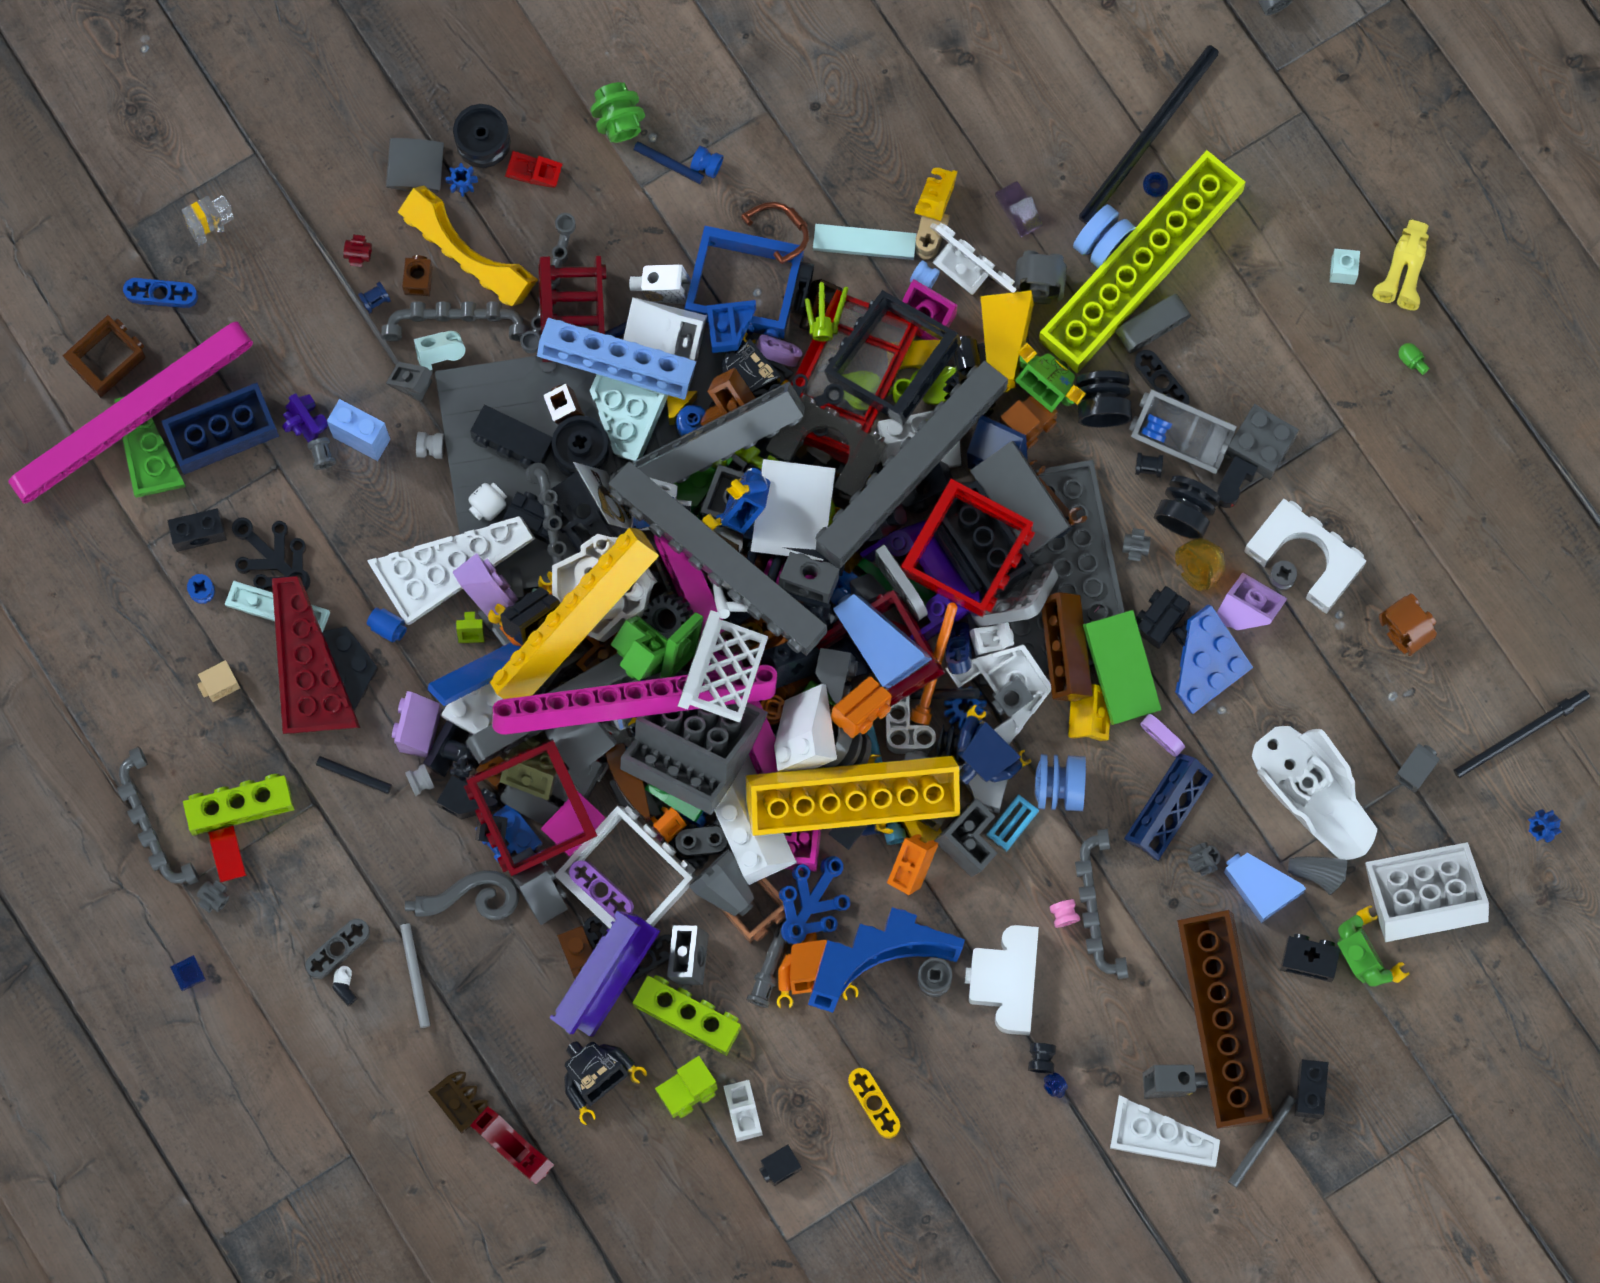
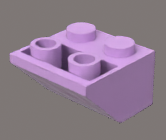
M476 553L455 569L453 574L460 586L487 617L490 610L499 615L495 611L496 604H501L506 609L509 606L515 605L518 598L510 589L511 586L502 575L499 576L497 574V570L487 558L483 561Z
M407 691L405 698H401L398 707V713H401L400 721L394 724L392 738H395L394 743L399 752L424 758L427 757L434 744L442 712L440 703Z

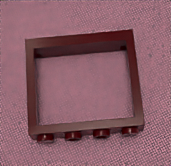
M894 590L878 595L877 601L871 605L881 614L896 606L917 644L932 659L928 662V665L887 689L892 696L890 707L945 674L902 597ZM840 620L836 621L832 625L833 628L827 631V634L818 642L816 647L819 650L820 648L827 649L849 635Z
M553 738L466 778L468 785H465L464 788L470 801L475 799L479 809L475 810L481 825L487 824L490 833L486 834L492 849L498 847L501 857L497 858L503 872L509 871L511 876L598 836ZM547 751L584 831L514 863L477 783Z

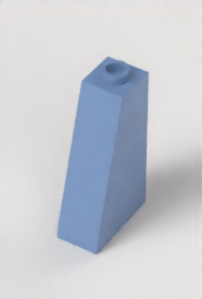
M856 594L845 595L838 601L839 605L833 608L882 687L891 688L932 659L926 651L861 596Z

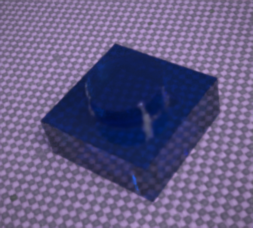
M194 955L170 966L182 992L206 980Z

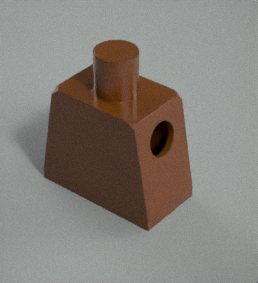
M582 926L557 935L574 979H576L581 971L580 968L585 965L592 954Z

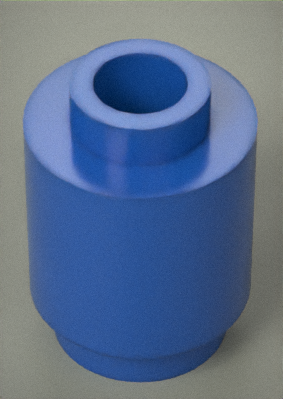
M376 607L367 620V626L371 627V631L392 643L396 640L400 641L407 631L405 620L385 608L379 609Z

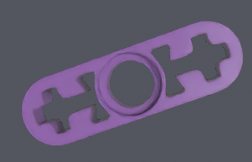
M581 860L571 865L569 870L571 880L609 915L615 918L614 915L618 908L613 902H609L608 905L605 903L612 897L618 903L625 902L624 908L626 912L633 913L634 905L632 900L593 864ZM586 866V874L590 878H594L595 875L598 876V878L590 883L589 888L586 886L590 882L587 878L577 877L579 874L578 867L584 868ZM600 882L608 886V894L603 898L598 897L595 893V886Z

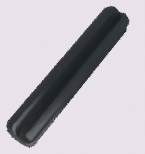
M939 525L934 534L935 539L972 594L978 592L983 588V583L945 525Z

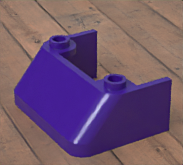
M927 520L890 533L861 552L860 555L862 558L873 562L875 561L876 550L883 545L894 556L902 557L907 555ZM933 536L919 560L925 573L981 603L982 596L980 591L973 594L969 591ZM940 594L932 597L926 604L927 616L931 623L920 630L927 641L940 633L947 605L953 602ZM957 604L958 608L953 624L970 614L971 611ZM911 635L910 638L916 642L913 635Z

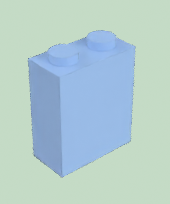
M339 399L327 419L334 439L376 461L379 460L390 441L384 422Z

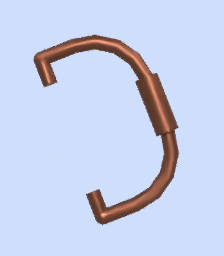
M766 202L743 213L741 218L748 226H751L753 221L749 217L759 211L770 208L781 209L786 212L787 217L799 231H802L803 240L794 251L783 257L778 251L773 254L780 264H784L799 255L809 243L807 223L794 208H789L787 205L778 202Z

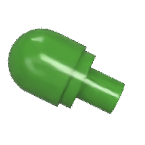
M1405 343L1400 347L1398 352L1399 358L1408 368H1416L1422 375L1430 369L1423 361L1425 357L1417 346L1412 343Z

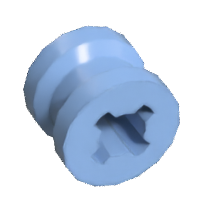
M922 260L914 270L910 282L915 279L931 289L940 274V270L930 268L927 262Z

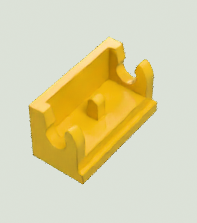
M933 168L931 173L941 176L942 179L927 178L914 213L941 221L952 195L958 171Z

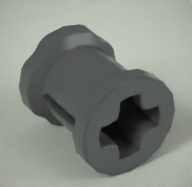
M327 437L312 440L307 444L314 457L315 463L313 466L315 470L326 469L336 464L335 458L331 456L329 449L330 440Z

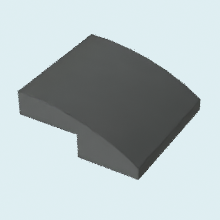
M391 138L389 142L386 188L410 192L413 188L425 186L431 192L438 193L441 184L444 142Z
M600 722L545 730L548 739L553 738L563 761L576 776L617 743Z

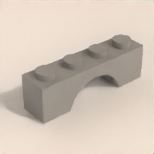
M913 750L912 753L906 752L904 760L928 758V754ZM976 775L966 785L959 779V783L968 789L973 800L977 798L991 812H1000L1008 780L995 783L991 781L985 782Z

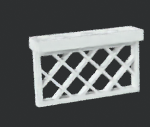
M711 610L678 706L688 710L689 705L740 722L768 636L719 619L721 613ZM723 629L731 632L734 639L725 642L720 635V630ZM750 639L759 642V648L749 650L744 641ZM739 644L743 653L733 656L728 647ZM722 649L728 659L718 662L713 652ZM747 658L752 668L743 671L737 661ZM732 664L737 673L727 677L722 667ZM716 670L721 679L711 683L706 673ZM741 679L746 688L736 692L731 682ZM725 684L730 694L720 697L715 688ZM709 690L714 700L708 702L699 699V693ZM734 699L739 707L738 712L727 709L724 702Z

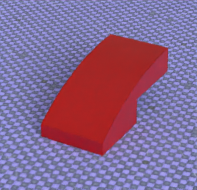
M512 151L505 177L534 185L555 188L563 163L541 156L534 158Z
M234 826L208 832L220 882L247 876Z

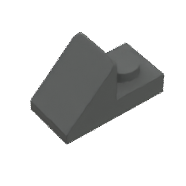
M398 362L386 384L421 401L432 383L430 377L433 372L424 366Z

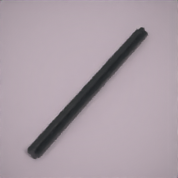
M1208 45L1079 214L1081 222L1087 224L1104 207L1217 58L1219 51L1212 45Z

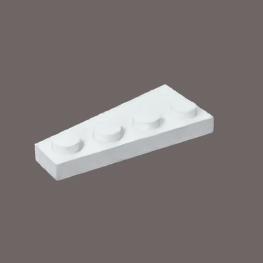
M1119 1095L1110 1149L1216 1167L1220 1144L1219 1139L1192 1127L1185 1126L1172 1118L1158 1114Z

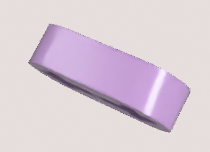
M761 335L755 344L766 359L787 366L795 367L802 357V351L794 344L768 335Z
M1148 714L1140 723L1141 727L1172 756L1177 757L1185 748L1183 742L1155 716Z

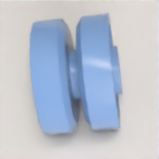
M1109 204L1101 208L1091 218L1073 244V248L1082 255H1088L1092 252L1090 262L1097 268L1107 260L1136 228L1127 219L1117 222L1119 212Z

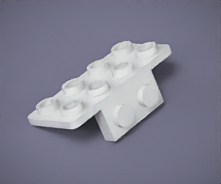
M942 223L939 225L931 224L930 228L948 242L932 263L971 295L976 292L988 276L1011 293L1017 290L1012 286L1015 281L1001 271L996 273L992 270L995 267L992 262L984 256H975L973 252L976 249L962 239L957 241L953 238L956 233Z

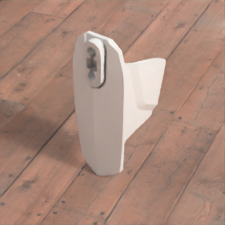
M1279 726L1273 728L1255 743L1252 759L1258 770L1257 774L1275 797L1338 859L1352 860L1364 856L1375 840L1377 828L1356 799L1355 780L1352 777L1350 766L1322 729H1313L1301 734L1290 726ZM1271 741L1275 742L1277 749H1269L1268 743ZM1285 761L1292 762L1294 768L1292 770L1286 769L1284 766Z

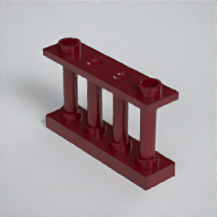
M550 256L540 257L538 275L541 335L548 318L561 320L575 326H597V332L605 334L602 280H606V264H601V256L595 257L594 267L555 268V265H550ZM555 278H595V291L556 292V289L551 288V280H555ZM596 301V316H557V314H553L552 305H556V302ZM542 358V362H553L551 360Z

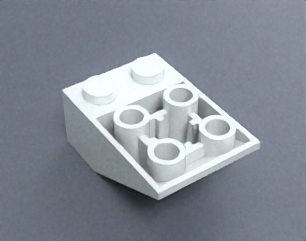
M633 297L623 340L636 342L639 345L659 349L680 357H686L696 361L697 364L707 315Z

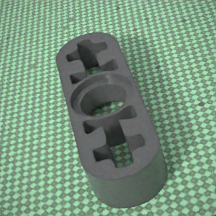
M362 919L349 921L307 959L305 963L307 973L314 979L325 978L369 938L370 929L367 923ZM353 926L358 928L363 926L364 928L361 930L363 935L361 937L355 935L351 938L350 941L354 944L350 947L348 942L341 936L346 934L349 938L353 934ZM335 942H341L345 945V951L340 956H334L330 952V948ZM326 951L328 957L334 962L330 964L327 960L322 964L324 969L322 972L318 970L312 972L311 970L314 968L312 963L314 961L322 962L325 959L322 953Z

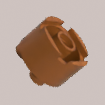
M1412 593L1402 597L1379 614V621L1382 627L1387 625L1390 632L1387 633L1389 639L1403 654L1408 652V656L1413 655L1437 636V632L1433 627L1437 624L1435 618L1430 612H1424L1421 609L1418 599Z

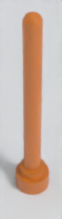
M954 602L947 605L934 651L940 665L943 661L958 608ZM937 679L924 686L920 703L916 704V708L912 709L910 720L930 725L932 713H930L931 708L929 706Z

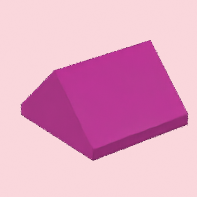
M915 279L912 280L902 301L949 328L957 315V304ZM925 331L922 337H920L923 340H939Z
M578 792L596 830L606 817ZM569 799L541 828L555 844L584 831ZM582 844L564 853L570 858Z

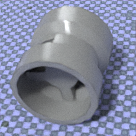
M418 432L416 457L425 458L427 455H430L435 459H443L444 433L428 435L426 432Z

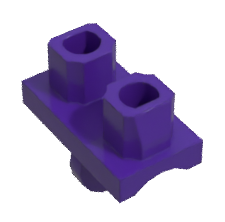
M295 393L289 396L290 402L285 406L287 412L283 414L286 419L282 426L285 432L293 430L296 436L303 434L308 443L317 439L318 435L327 429L328 423L322 414L313 418L309 414L316 406L315 401L310 394L298 397Z

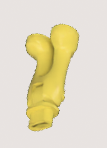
M1409 220L1407 228L1403 229L1402 236L1396 245L1391 267L1385 281L1378 284L1373 290L1372 296L1376 300L1384 303H1391L1395 300L1403 267L1407 265V274L1398 296L1397 304L1407 310H1417L1419 308L1420 297L1416 287L1425 259L1426 241L1429 238L1426 234L1429 227L1427 224L1416 220Z

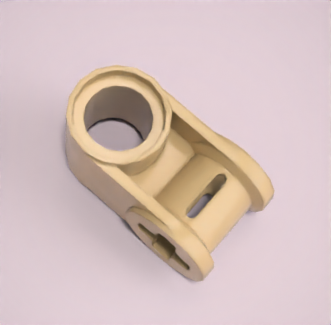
M944 213L941 221L925 216L921 217L915 241V251L919 258L931 260L936 257L942 237L933 231L930 226L932 223L937 225L942 223L948 226L950 215Z

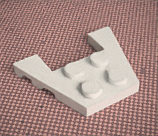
M1024 644L973 658L971 669L963 674H952L949 672L948 666L945 667L958 688L982 673L994 692L1016 676L1021 679L1035 699L994 728L1008 744L1018 735L1031 715L1035 713L1051 692L1050 682ZM1009 691L1004 696V701L1007 705H1013L1018 700V695L1015 691Z

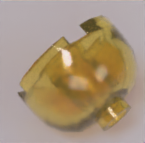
M1196 538L1183 544L1175 552L1176 565L1181 564L1184 570L1181 576L1197 591L1208 590L1222 579L1226 570L1224 552L1210 540Z

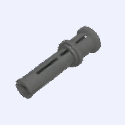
M779 927L775 929L774 937L761 971L754 977L756 982L752 993L746 999L748 1002L763 1008L769 1007L770 1003L768 1000L773 987L777 985V971L788 944L782 937Z

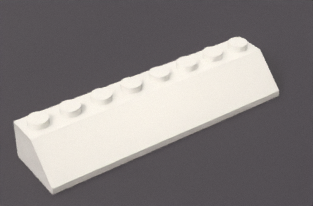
M748 755L729 790L714 811L743 877L750 885L797 862L784 833L752 835L746 801L745 775L757 773Z

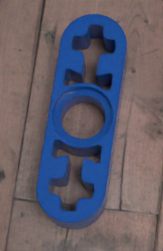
M131 278L123 286V292L127 300L135 304L190 308L198 300L195 287L185 282ZM138 285L141 291H148L149 298H146L145 292H137L136 296H133L129 290H133ZM159 287H164L168 290L167 296L163 299L154 297V291ZM172 288H175L176 294H184L185 290H188L192 297L189 296L186 301H183L180 295H174V300H172Z

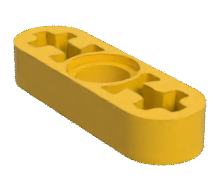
M864 1068L853 1070L848 1079L849 1087L881 1137L886 1139L895 1137L900 1130V1121L874 1078ZM857 1074L861 1077H867L865 1085L868 1090L872 1086L875 1089L866 1093L863 1098L860 1096L861 1093H864L861 1085L855 1086L853 1084L856 1081L855 1076ZM871 1096L879 1097L882 1101L881 1108L876 1111L870 1110L866 1104L868 1098ZM887 1109L889 1113L884 1114L888 1122H895L893 1125L894 1131L891 1133L888 1130L883 1131L881 1129L884 1126L882 1119L879 1117L875 1120L873 1116H878Z

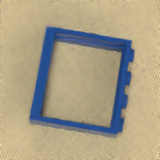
M704 226L684 310L707 315V306L695 304L709 246L777 260L773 256L776 251L783 257L800 245ZM804 251L787 261L792 263L779 321L753 316L746 331L748 334L758 333L782 339L785 338L791 312V301L800 265L803 261Z

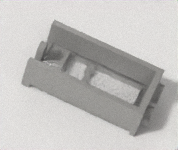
M1151 389L1150 394L1145 392L1139 405L1143 408L1140 417L1134 416L1129 430L1133 431L1131 437L1217 474L1238 426L1154 389ZM1149 414L1172 423L1171 428L1166 431L1164 443L1141 433L1142 429L1148 424L1147 417Z

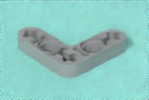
M1045 563L1035 568L1019 597L997 600L991 613L986 611L983 617L971 612L970 614L976 625L988 626L1026 620L1039 614L1058 579V574L1053 564Z

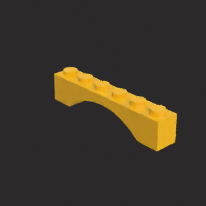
M427 187L413 188L399 209L398 213L404 217L403 220L408 225L419 229L426 240L437 244L445 256L454 258L461 264L462 270L477 277L480 280L479 283L484 288L495 292L499 296V300L505 305L515 306L522 304L538 281L536 277L520 264L495 262L472 250L452 227L443 201Z

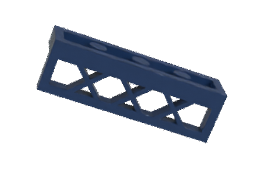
M1180 753L1124 840L1130 845L1141 848L1154 860L1159 861L1213 777V774L1196 758ZM1198 770L1203 776L1197 784L1193 785V776ZM1187 792L1185 804L1179 806L1180 796L1182 793ZM1173 814L1172 824L1170 827L1165 828V819L1168 815ZM1159 835V844L1153 850L1149 844L1155 836Z

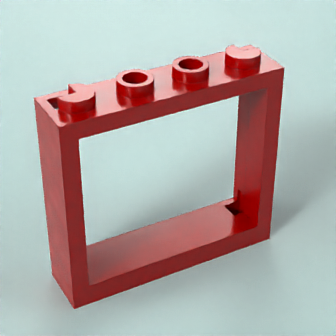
M950 479L901 565V569L906 577L983 617L986 611L991 613L998 599L995 598L997 591L1005 589L1010 579V576L1007 574L1011 566L1014 568L1018 566L1023 554L1019 553L1023 545L1029 546L1035 535V532L1032 531L1034 522ZM955 497L1020 531L1017 540L981 603L915 569Z

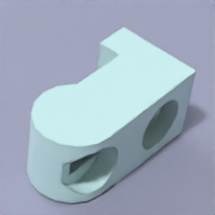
M456 331L440 332L414 339L418 362L420 366L427 367L429 370H432L431 364L445 360L456 361L465 354V346L460 334Z

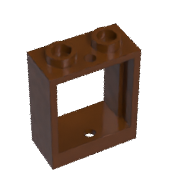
M109 315L62 355L66 363L100 398L146 358L142 351L144 345L135 336L130 338L125 333L127 330L125 325L118 318L113 320ZM112 331L133 354L101 381L80 359Z

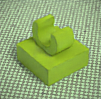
M475 611L465 612V620H456L458 643L484 642L483 620L475 619Z

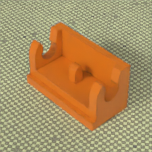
M919 834L904 839L887 884L907 895L921 888L939 844L934 840L928 841V843L920 841L922 835Z

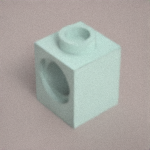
M1334 249L1331 258L1330 282L1355 285L1359 271L1360 251Z

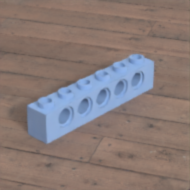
M548 318L537 352V357L683 400L686 399L696 361L686 357L666 353L659 349L649 348L636 342H629L615 338L612 335H605L588 328L578 327Z

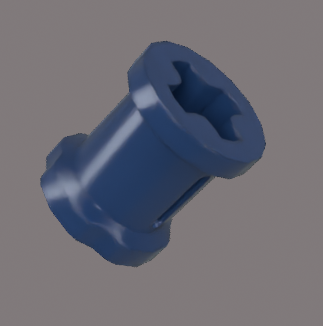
M380 281L371 290L364 294L361 292L358 294L369 314L373 312L372 309L380 304L391 302Z

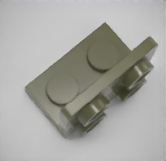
M536 734L513 747L505 757V760L544 743L548 739ZM547 751L502 771L500 782L549 800L552 796L557 772Z

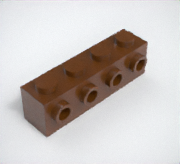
M1063 592L1049 595L1042 607V617L1052 699L1075 702L1091 697L1093 694L1083 627L1081 596Z

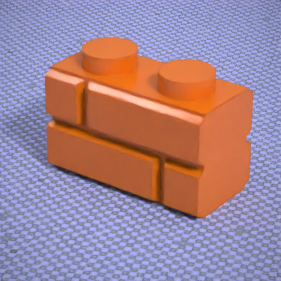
M868 677L833 707L831 720L838 727L843 728V731L851 738H854L859 733L865 734L872 727L873 721L877 717L882 719L889 713L892 696L884 687H880L876 680Z

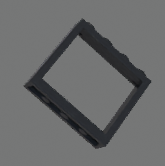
M882 290L875 301L871 300L865 315L857 319L854 330L849 337L846 336L842 340L839 351L828 360L829 364L824 372L830 383L838 384L844 391L904 425L962 343L959 334ZM888 310L941 340L894 406L842 376L845 369Z

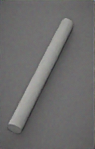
M408 923L400 925L419 1025L420 1028H426L430 1026L411 925Z

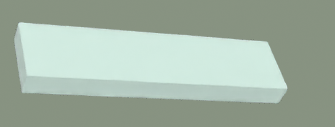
M815 224L813 251L914 260L917 233Z
M233 581L225 602L226 607L275 622L272 592ZM311 605L323 633L330 611Z

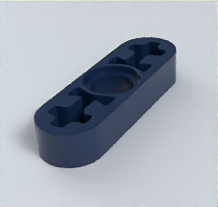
M965 622L953 624L947 643L946 662L948 670L952 674L966 673L972 667V641L969 625Z

